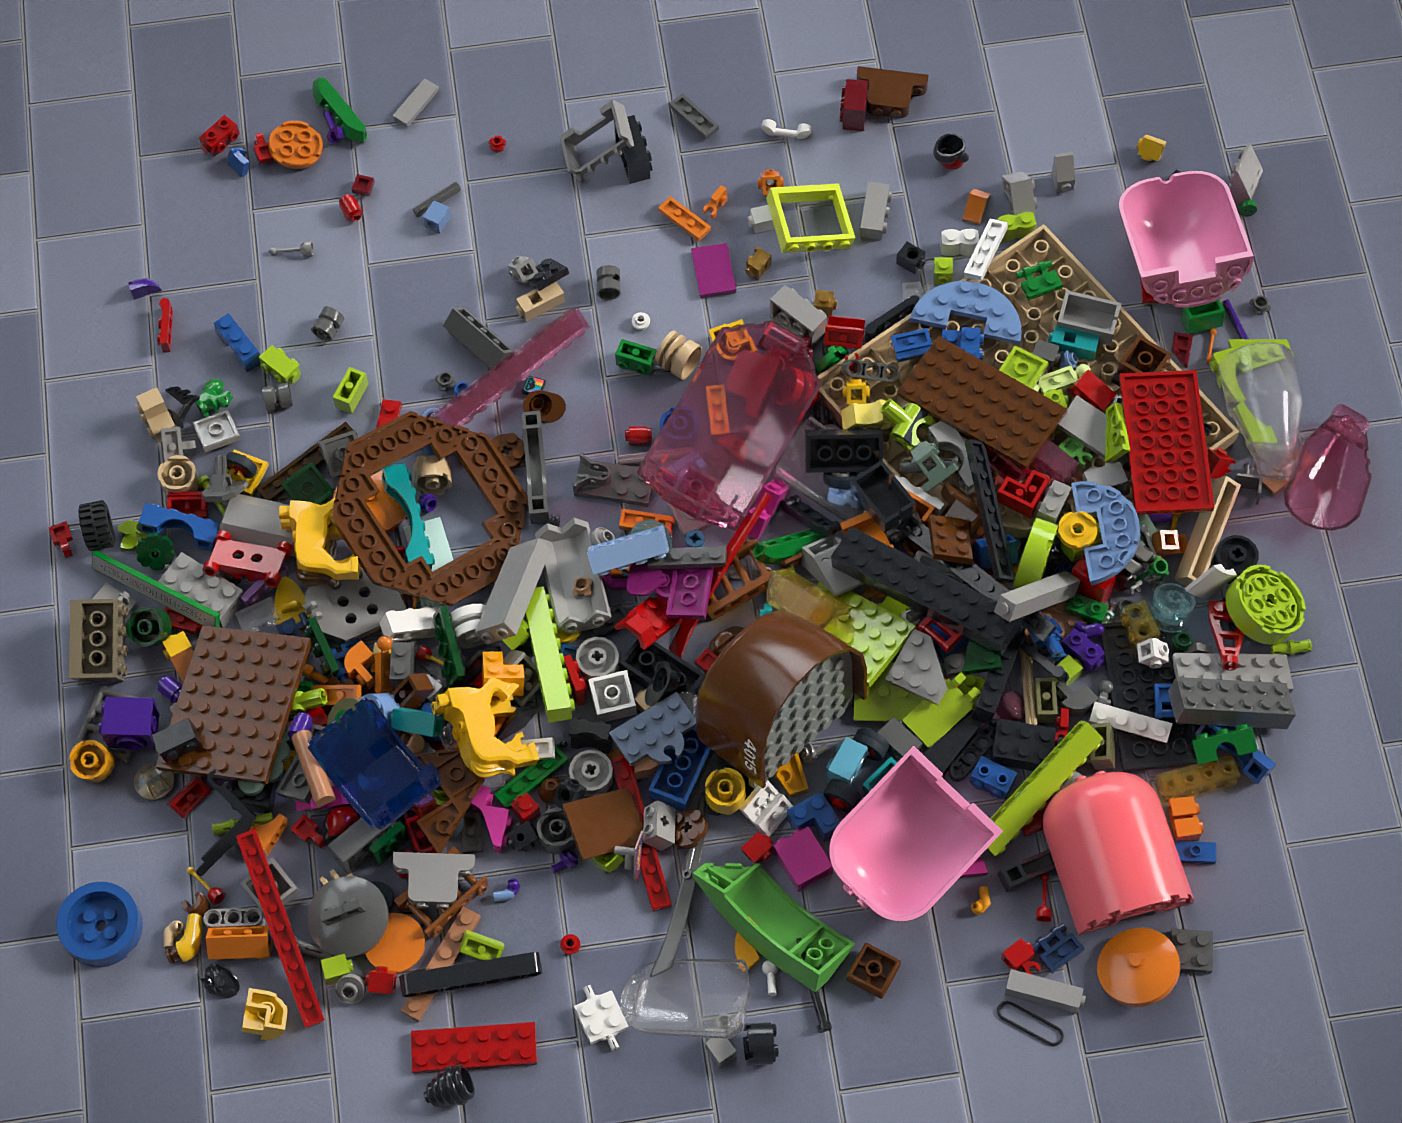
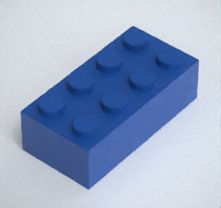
M696 727L682 735L684 738V751L679 759L676 757L674 749H667L665 755L671 758L672 763L660 764L649 788V799L658 800L680 811L688 810L714 752L697 738Z

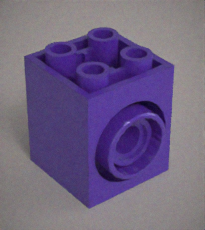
M106 697L105 704L101 706L103 722L99 723V734L102 735L103 741L106 742L108 748L156 750L152 735L158 732L160 712L154 698Z

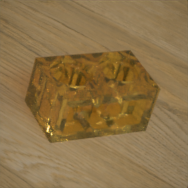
M1145 600L1123 607L1120 621L1123 626H1126L1129 641L1134 643L1136 649L1138 643L1151 638L1159 639L1160 631ZM1134 614L1137 615L1139 618L1134 619L1130 615ZM1143 631L1147 635L1143 636L1140 635L1138 632Z

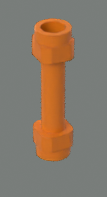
M305 665L302 674L306 678H313L321 684H325L329 680L318 673L312 665Z

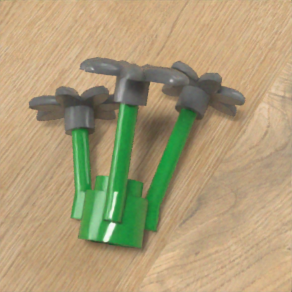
M1159 555L1151 557L1147 562L1135 557L1145 570H1148V563L1153 561L1149 565V571L1138 576V573L1132 576V573L1127 570V576H1121L1126 582L1123 587H1129L1131 594L1134 593V590L1141 592L1138 585L1143 584L1141 579L1152 574L1154 579H1149L1147 582L1154 584L1152 587L1153 592L1159 588L1161 594H1164L1165 588H1172L1167 583L1172 577H1166L1169 574L1168 563L1161 559Z

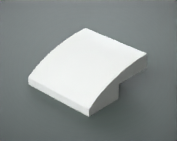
M1222 564L1214 565L1189 584L1185 590L1194 596L1209 598L1234 579L1237 574L1234 569L1225 570Z
M766 780V787L762 789L760 786H757L739 810L762 833L770 837L787 816V810L792 808L793 805Z

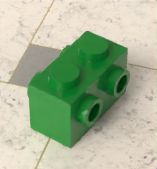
M621 339L615 353L616 365L622 369L634 370L641 375L651 376L656 365L654 359L657 349Z

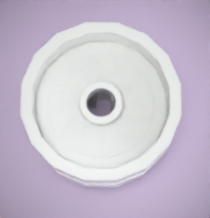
M465 605L450 613L452 618L451 624L456 633L458 647L472 648L485 644L475 631L486 605Z

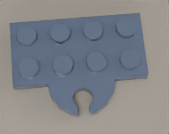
M675 692L609 732V736L630 766H633L647 756L658 764H671V758L664 754L665 750L674 749L675 755L679 759L684 751V738L682 735L696 727V719L678 693Z

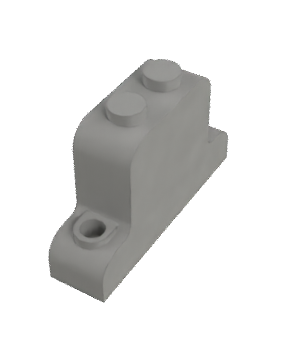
M393 852V868L397 873L408 874L409 876L408 900L411 904L416 905V908L421 909L428 908V906H436L437 909H448L449 906H452L457 900L458 876L470 875L475 865V855Z

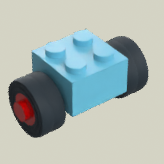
M860 728L853 739L846 737L843 742H839L835 750L837 753L835 758H831L826 766L828 785L823 792L825 798L832 806L845 812H851L860 802L861 794L853 785L861 773L867 758L874 761H881L884 758L885 753L889 749V742L883 736L870 729Z

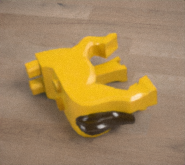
M335 498L323 505L305 501H290V506H279L281 529L292 530L298 567L296 577L305 586L311 587L325 584L337 588L340 584L339 580H359V575H361L358 556L355 557L352 554L347 559L335 561L329 555L330 540H344L330 519Z

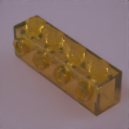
M1233 755L1218 758L1216 761L1195 764L1157 774L1154 784L1161 803H1166L1174 798L1196 797L1199 793L1203 792L1207 794L1213 793L1222 787L1232 788L1237 785L1240 773Z

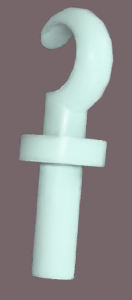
M1113 603L1107 611L1102 624L1107 623L1109 619H1113V612L1117 606L1116 603Z

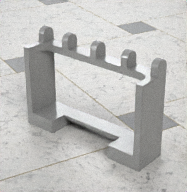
M611 100L599 109L600 114L604 117L587 129L580 131L572 127L560 135L568 172L574 174L578 182L583 180V175L588 171L590 174H593L595 167L600 163L603 165L608 164V158L613 154L620 156L622 154L621 149L625 146L629 148L634 146L624 105ZM612 120H615L618 136L622 140L580 167L576 145Z

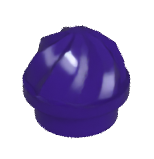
M423 493L417 501L424 512H432L437 506V499L431 493Z

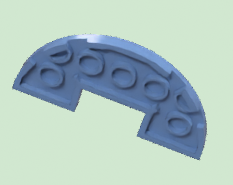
M955 281L935 287L917 302L910 316V322L942 329L947 328L950 314L986 321L983 333L984 338L1020 345L1021 322L1016 309L999 291L978 282Z
M1074 482L1071 485L1077 513L1083 511L1091 516H1098L1103 544L1084 548L1090 583L1095 585L1112 578L1131 561L1139 545L1140 523L1134 506L1120 491L1108 485L1107 487L1098 485L1096 482Z

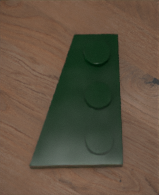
M969 639L962 669L963 675L1002 670L1001 658L998 653Z

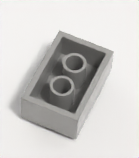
M784 285L770 299V318L794 337H811L810 349H813L825 337L826 314L812 306L808 299H803L799 296L796 290Z

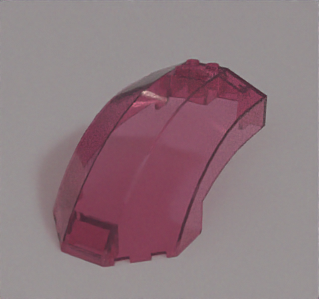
M764 321L763 324L756 325L754 323L743 324L735 328L722 327L706 352L690 384L644 457L637 474L664 501L698 521L737 531L822 386L820 379H817L812 358L808 356L805 340L773 321Z

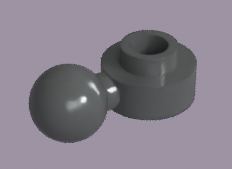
M1103 680L1098 685L1100 693L1098 703L1110 706L1111 700L1107 698L1111 694L1113 684L1108 680Z

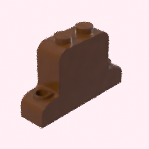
M858 66L856 80L868 81L867 111L870 114L904 118L909 115L912 96H922L927 92L929 75Z

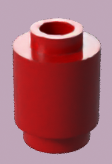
M349 194L340 198L339 208L346 219L350 222L360 220L363 210L356 199Z
M629 426V430H625V441H629V445H647V443H652V428H647V426Z

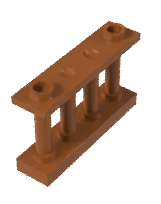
M756 538L746 541L729 565H734L744 584L743 587L733 590L727 576L724 574L720 582L727 593L726 596L717 600L713 593L709 599L710 604L707 607V613L713 620L780 583L774 570L767 571L764 563L754 558L753 549L759 543ZM748 555L751 556L761 574L754 581L750 580L740 562L741 559Z
M453 846L445 854H460V852ZM471 873L468 876H462L472 887L464 895L458 890L457 901L448 909H438L442 915L434 922L420 908H416V905L409 902L408 888L394 902L401 912L409 909L427 927L424 932L426 938L430 940L442 932L443 927L461 911L463 906L465 907L477 895L481 896L487 890L488 881L485 876L478 881Z

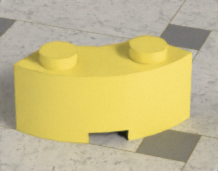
M878 400L869 404L853 403L841 410L843 429L881 428V430H885L895 426V424L880 413V408L886 402L885 400Z

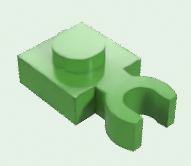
M1071 436L1063 441L1057 449L1071 462L1074 459L1078 460V465L1081 468L1086 466L1082 459H1087L1090 462L1093 459L1090 453L1083 452L1085 446Z

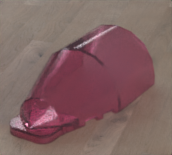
M1338 404L1331 412L1330 417L1301 444L1284 490V502L1291 515L1301 523L1319 530L1333 531L1342 529L1356 521L1361 514L1372 479L1368 468L1370 459L1367 458V451L1369 450L1367 429L1369 422L1365 416L1346 405Z

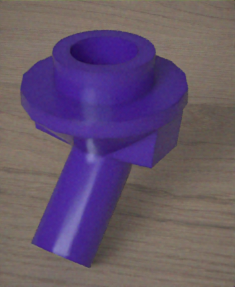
M571 850L562 851L560 855L562 861L550 866L552 873H556L566 867L573 869L578 865V856Z

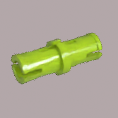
M1310 639L1302 641L1288 640L1287 642L1270 645L1271 654H1289L1291 656L1299 652H1311L1312 644Z

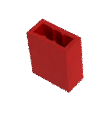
M1084 554L1073 567L1071 573L1081 580L1076 593L1105 604L1111 597L1116 576L1101 583L1091 585Z

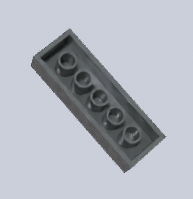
M1176 677L1168 690L1176 723L1237 726L1247 723L1248 726L1254 728L1288 729L1296 716L1286 683Z

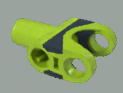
M888 399L880 408V413L895 424L890 433L891 438L909 451L915 449L914 447L920 443L916 435L917 427L928 431V427L935 424V421L928 413L914 403H908L904 410L892 399Z

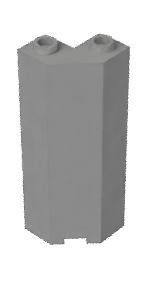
M242 494L228 500L218 531L224 530L232 535V541L277 548L279 542L286 541L293 546L290 556L296 557L292 530H282L281 519L279 518V506L290 505ZM330 540L329 555L333 559L336 556L337 540Z
M573 517L562 528L548 523L535 533V536L550 549L543 570L557 629L575 633L602 626L611 618L603 580L598 573L593 575L586 553L588 548L593 546L588 522ZM579 577L592 579L593 584L591 585V594L589 596L584 594L575 596L573 594L575 579Z

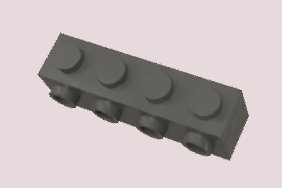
M464 307L452 308L443 325L450 335L456 337L464 347L470 349L474 356L481 359L490 370L505 369L515 352Z

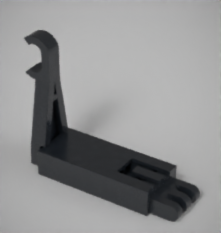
M216 769L208 774V782L242 816L202 856L201 860L204 862L196 871L198 876H203L237 842L236 836L247 832L254 825V820L257 817L226 787L228 781H224L223 785H218L212 779V775L216 774Z

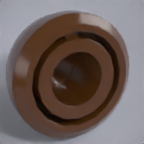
M549 777L541 782L538 794L543 802L554 804L552 802L561 780Z

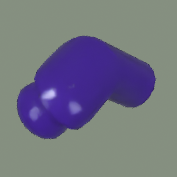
M1077 621L1074 625L1075 629L1085 633L1088 638L1099 636L1105 630L1104 626L1099 623L1085 625L1081 621Z

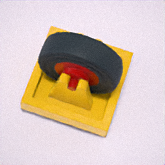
M237 450L229 452L226 455L227 474H231L232 481L247 480L249 486L241 493L252 497L269 467L268 462Z

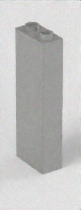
M539 538L509 549L475 631L486 644L494 643L517 634L550 553V549Z

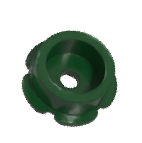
M1180 632L1174 636L1173 644L1176 648H1180L1181 651L1188 650V647L1193 644V640L1187 632Z

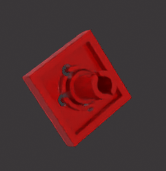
M571 654L564 656V667L568 675V680H565L566 684L570 683L577 705H584L585 697L587 696L586 684L583 677L580 676L577 660L573 661Z

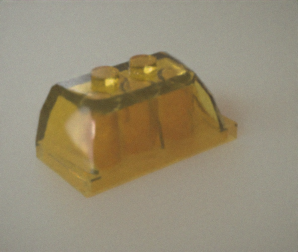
M789 568L773 571L769 578L767 602L778 610L795 613L823 629L830 626L838 617L848 615L852 607Z

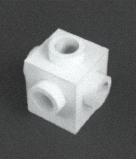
M1151 638L1137 644L1140 663L1148 665L1150 668H1160L1162 664L1169 662L1167 643Z

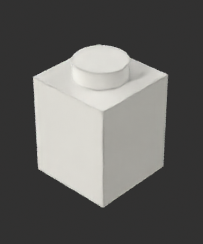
M768 205L750 209L748 222L749 226L754 228L755 233L775 229Z

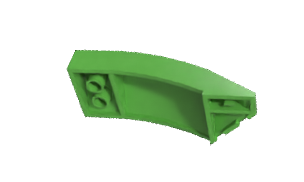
M704 863L692 874L720 914L752 947L782 971L814 992L830 979L855 946L854 942L821 922L793 900L764 871L761 864L742 866L741 863H725V866H714L713 863ZM797 938H802V940L797 944ZM804 951H806L805 961L801 956Z

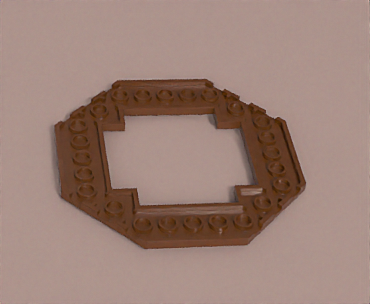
M409 411L347 444L330 519L355 557L358 556L359 564L372 584L452 607L496 582L509 549L520 544V534L523 528L528 496L487 434L469 431V428L455 424H446L442 420L433 417H423L416 412ZM427 446L431 447L439 461L455 453L495 514V516L481 524L491 540L433 572L422 556L407 564L405 563L365 502V500L380 492L370 476Z

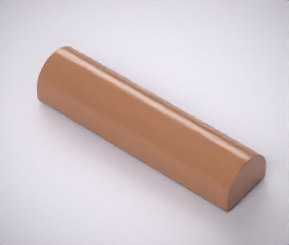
M309 730L295 733L292 736V742L316 807H321L336 800L312 733Z

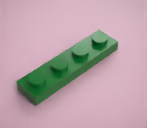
M555 745V759L538 760L536 765H530L494 794L495 798L505 809H511V804L517 796L524 795L526 792L528 794L532 792L543 780L552 776L568 763V758Z

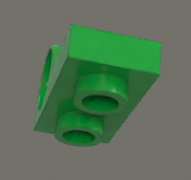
M1076 593L1075 597L1068 600L1065 612L1084 618V622L1087 625L1094 623L1102 624L1109 605Z

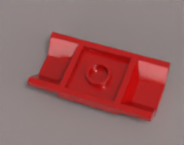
M656 594L630 611L614 628L616 630L622 628L630 630L638 636L641 648L645 650L682 622L683 619L667 618L668 601L663 600Z

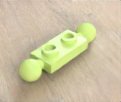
M1081 364L1075 371L1072 366L1042 375L1033 390L1041 391L1042 395L1050 389L1064 390L1072 387L1086 370L1089 369L1091 371L1088 365Z

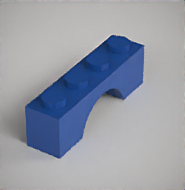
M145 503L138 522V528L143 533L158 532L159 534L168 528H181L192 536L195 547L213 551L220 523L213 519L199 518L194 514H184L176 509H166L157 504Z
M1201 725L1195 734L1207 732L1208 735H1213L1219 729L1227 728L1228 731L1234 729L1230 726ZM1223 742L1218 746V748L1231 754L1241 765L1242 772L1257 784L1265 780L1276 766V763L1259 749L1256 752L1238 755L1236 747L1230 742Z

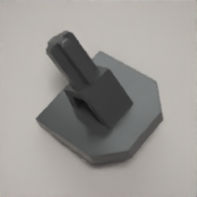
M218 455L215 457L216 474H212V484L201 493V496L206 502L227 501L236 497L248 487V481H232L231 474H227L226 456Z

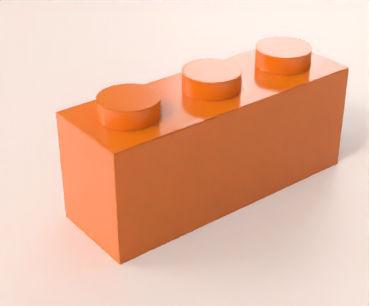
M269 926L208 928L206 935L208 959L220 961L224 959L242 960L245 958L263 959L270 957L272 942Z

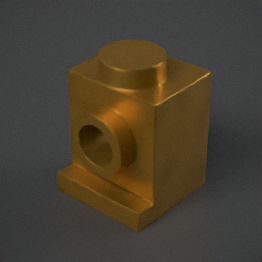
M756 246L754 248V255H750L746 261V274L759 280L771 266L772 255Z

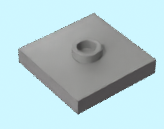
M228 410L192 422L205 453L241 440Z

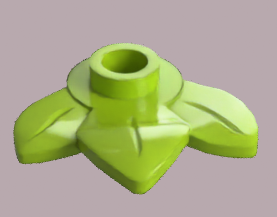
M133 520L126 521L117 527L118 531L125 535L120 546L126 550L135 548L138 540L145 538L147 534L140 532L138 522Z

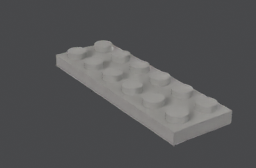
M1174 653L1172 656L1176 677L1286 683L1289 693L1294 689L1286 654H1239L1238 668L1233 671L1223 669L1218 653Z

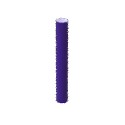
M1229 299L1224 300L1222 304L1239 338L1248 339Z

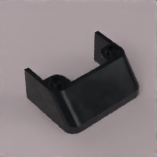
M495 647L477 651L465 666V676L457 687L475 688L472 683L482 672L483 652H500L501 648ZM534 705L516 709L508 717L495 738L502 741L524 728L538 712L540 706Z

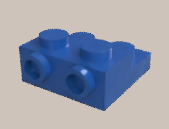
M962 327L961 331L942 330L943 339L983 361V350H979L980 345L984 343V334H980L981 328Z

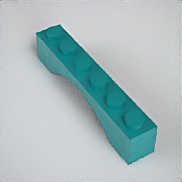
M406 464L389 466L382 470L381 475L385 492L402 507L411 529V540L405 551L404 561L407 564L422 556L430 569H432L435 559L433 553L430 554L429 552L430 541L428 536L425 537V522L420 519L421 508L419 503L415 501V487H412L410 483L412 481L411 472L407 470Z

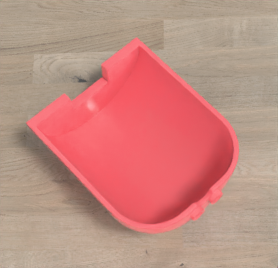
M1100 771L1087 778L1086 776L1076 778L1074 783L1060 790L1049 801L1043 815V830L1078 935L1116 925L1121 919L1154 911L1156 914L1194 902L1158 795L1145 780L1126 772L1105 773V771Z

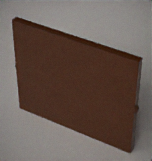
M628 788L562 804L582 861L614 853L615 846L633 848L636 846L641 831H643V825Z

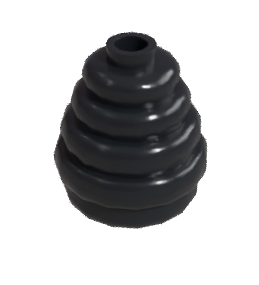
M457 1064L455 1066L449 1065L443 1071H440L437 1077H434L431 1083L426 1085V1091L423 1094L426 1102L431 1103L435 1107L439 1105L453 1107L464 1105L468 1100L472 1099L475 1094V1088L468 1070L465 1066Z

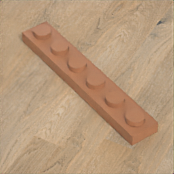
M463 906L425 970L454 965L460 955L459 949L465 931L473 932L481 919V915ZM436 993L409 997L401 1012L420 1022Z

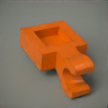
M720 185L711 196V201L704 206L703 214H706L707 211H713L711 218L714 219L717 216L719 207L724 206L727 202V188Z

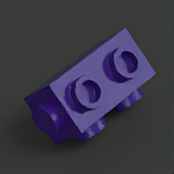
M1074 628L1061 643L1065 654L1078 659L1082 667L1089 673L1094 669L1098 670L1104 663L1105 652L1102 647L1091 642L1082 631L1079 632Z

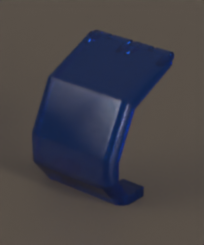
M364 697L354 705L355 711L352 708L348 709L338 717L339 723L334 720L322 729L324 733L322 736L318 732L308 740V750L323 768L337 790L362 819L374 830H382L438 788L441 783V777L433 764L430 763L425 767L400 739L372 699L368 700L367 697Z

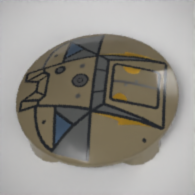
M157 762L148 763L141 767L134 779L136 791L148 801H155L166 796L175 786L173 772L158 770L156 768Z

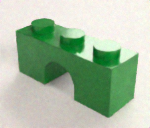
M1246 723L1235 726V730L1228 731L1227 728L1216 730V734L1208 735L1207 732L1197 734L1192 742L1198 764L1218 760L1216 750L1223 742L1232 743L1236 747L1238 755L1258 751L1252 726H1248Z

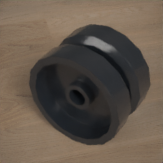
M1241 535L1228 536L1219 543L1213 558V566L1222 564L1225 570L1234 569L1237 574L1234 578L1236 579L1248 567L1257 565L1259 551L1249 538Z

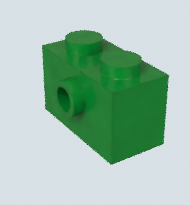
M1219 299L1201 306L1186 307L1182 310L1181 322L1187 334L1222 327L1225 310Z

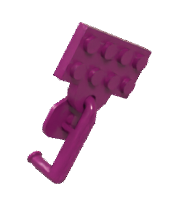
M648 561L636 565L634 562L630 566L628 579H611V570H609L610 573L601 576L607 589L627 590L633 596H647L656 591L660 598L668 601L667 618L705 619L714 567L649 570Z

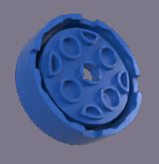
M93 882L77 888L64 900L57 915L56 927L61 943L73 958L87 966L106 967L125 959L134 946H137L142 934L143 922L138 906L125 889L109 882ZM101 921L107 924L105 930H96L97 925Z

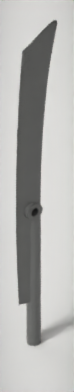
M701 792L697 810L703 816L707 803L705 792ZM702 838L697 842V846L688 849L673 914L650 977H654L673 967L696 880L692 874L699 868L704 839Z

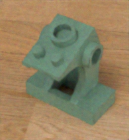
M920 442L914 447L915 449L910 451L913 456L911 458L913 464L917 468L920 467L929 479L927 483L922 485L926 492L960 469L956 462L946 467L938 457L939 450L934 443ZM931 456L937 466L929 471L924 460Z

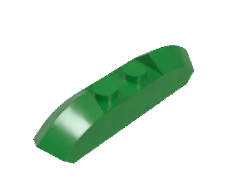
M319 77L313 81L312 91L316 103L324 107L326 111H330L334 116L336 124L342 127L343 135L354 141L366 142L367 132L365 125L328 80Z
M812 529L760 542L753 549L754 558L762 563L778 564L783 559H789L793 555L802 553V547L825 537H822Z

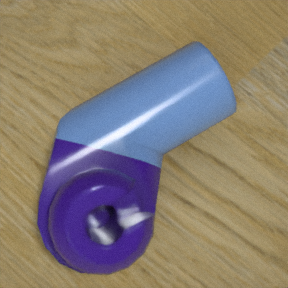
M515 878L509 879L504 891L493 892L494 901L512 900L520 890L519 881Z

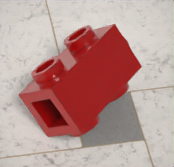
M223 115L199 137L201 149L206 154L210 153L214 157L223 152L226 146L235 141L240 135L237 124L226 115Z

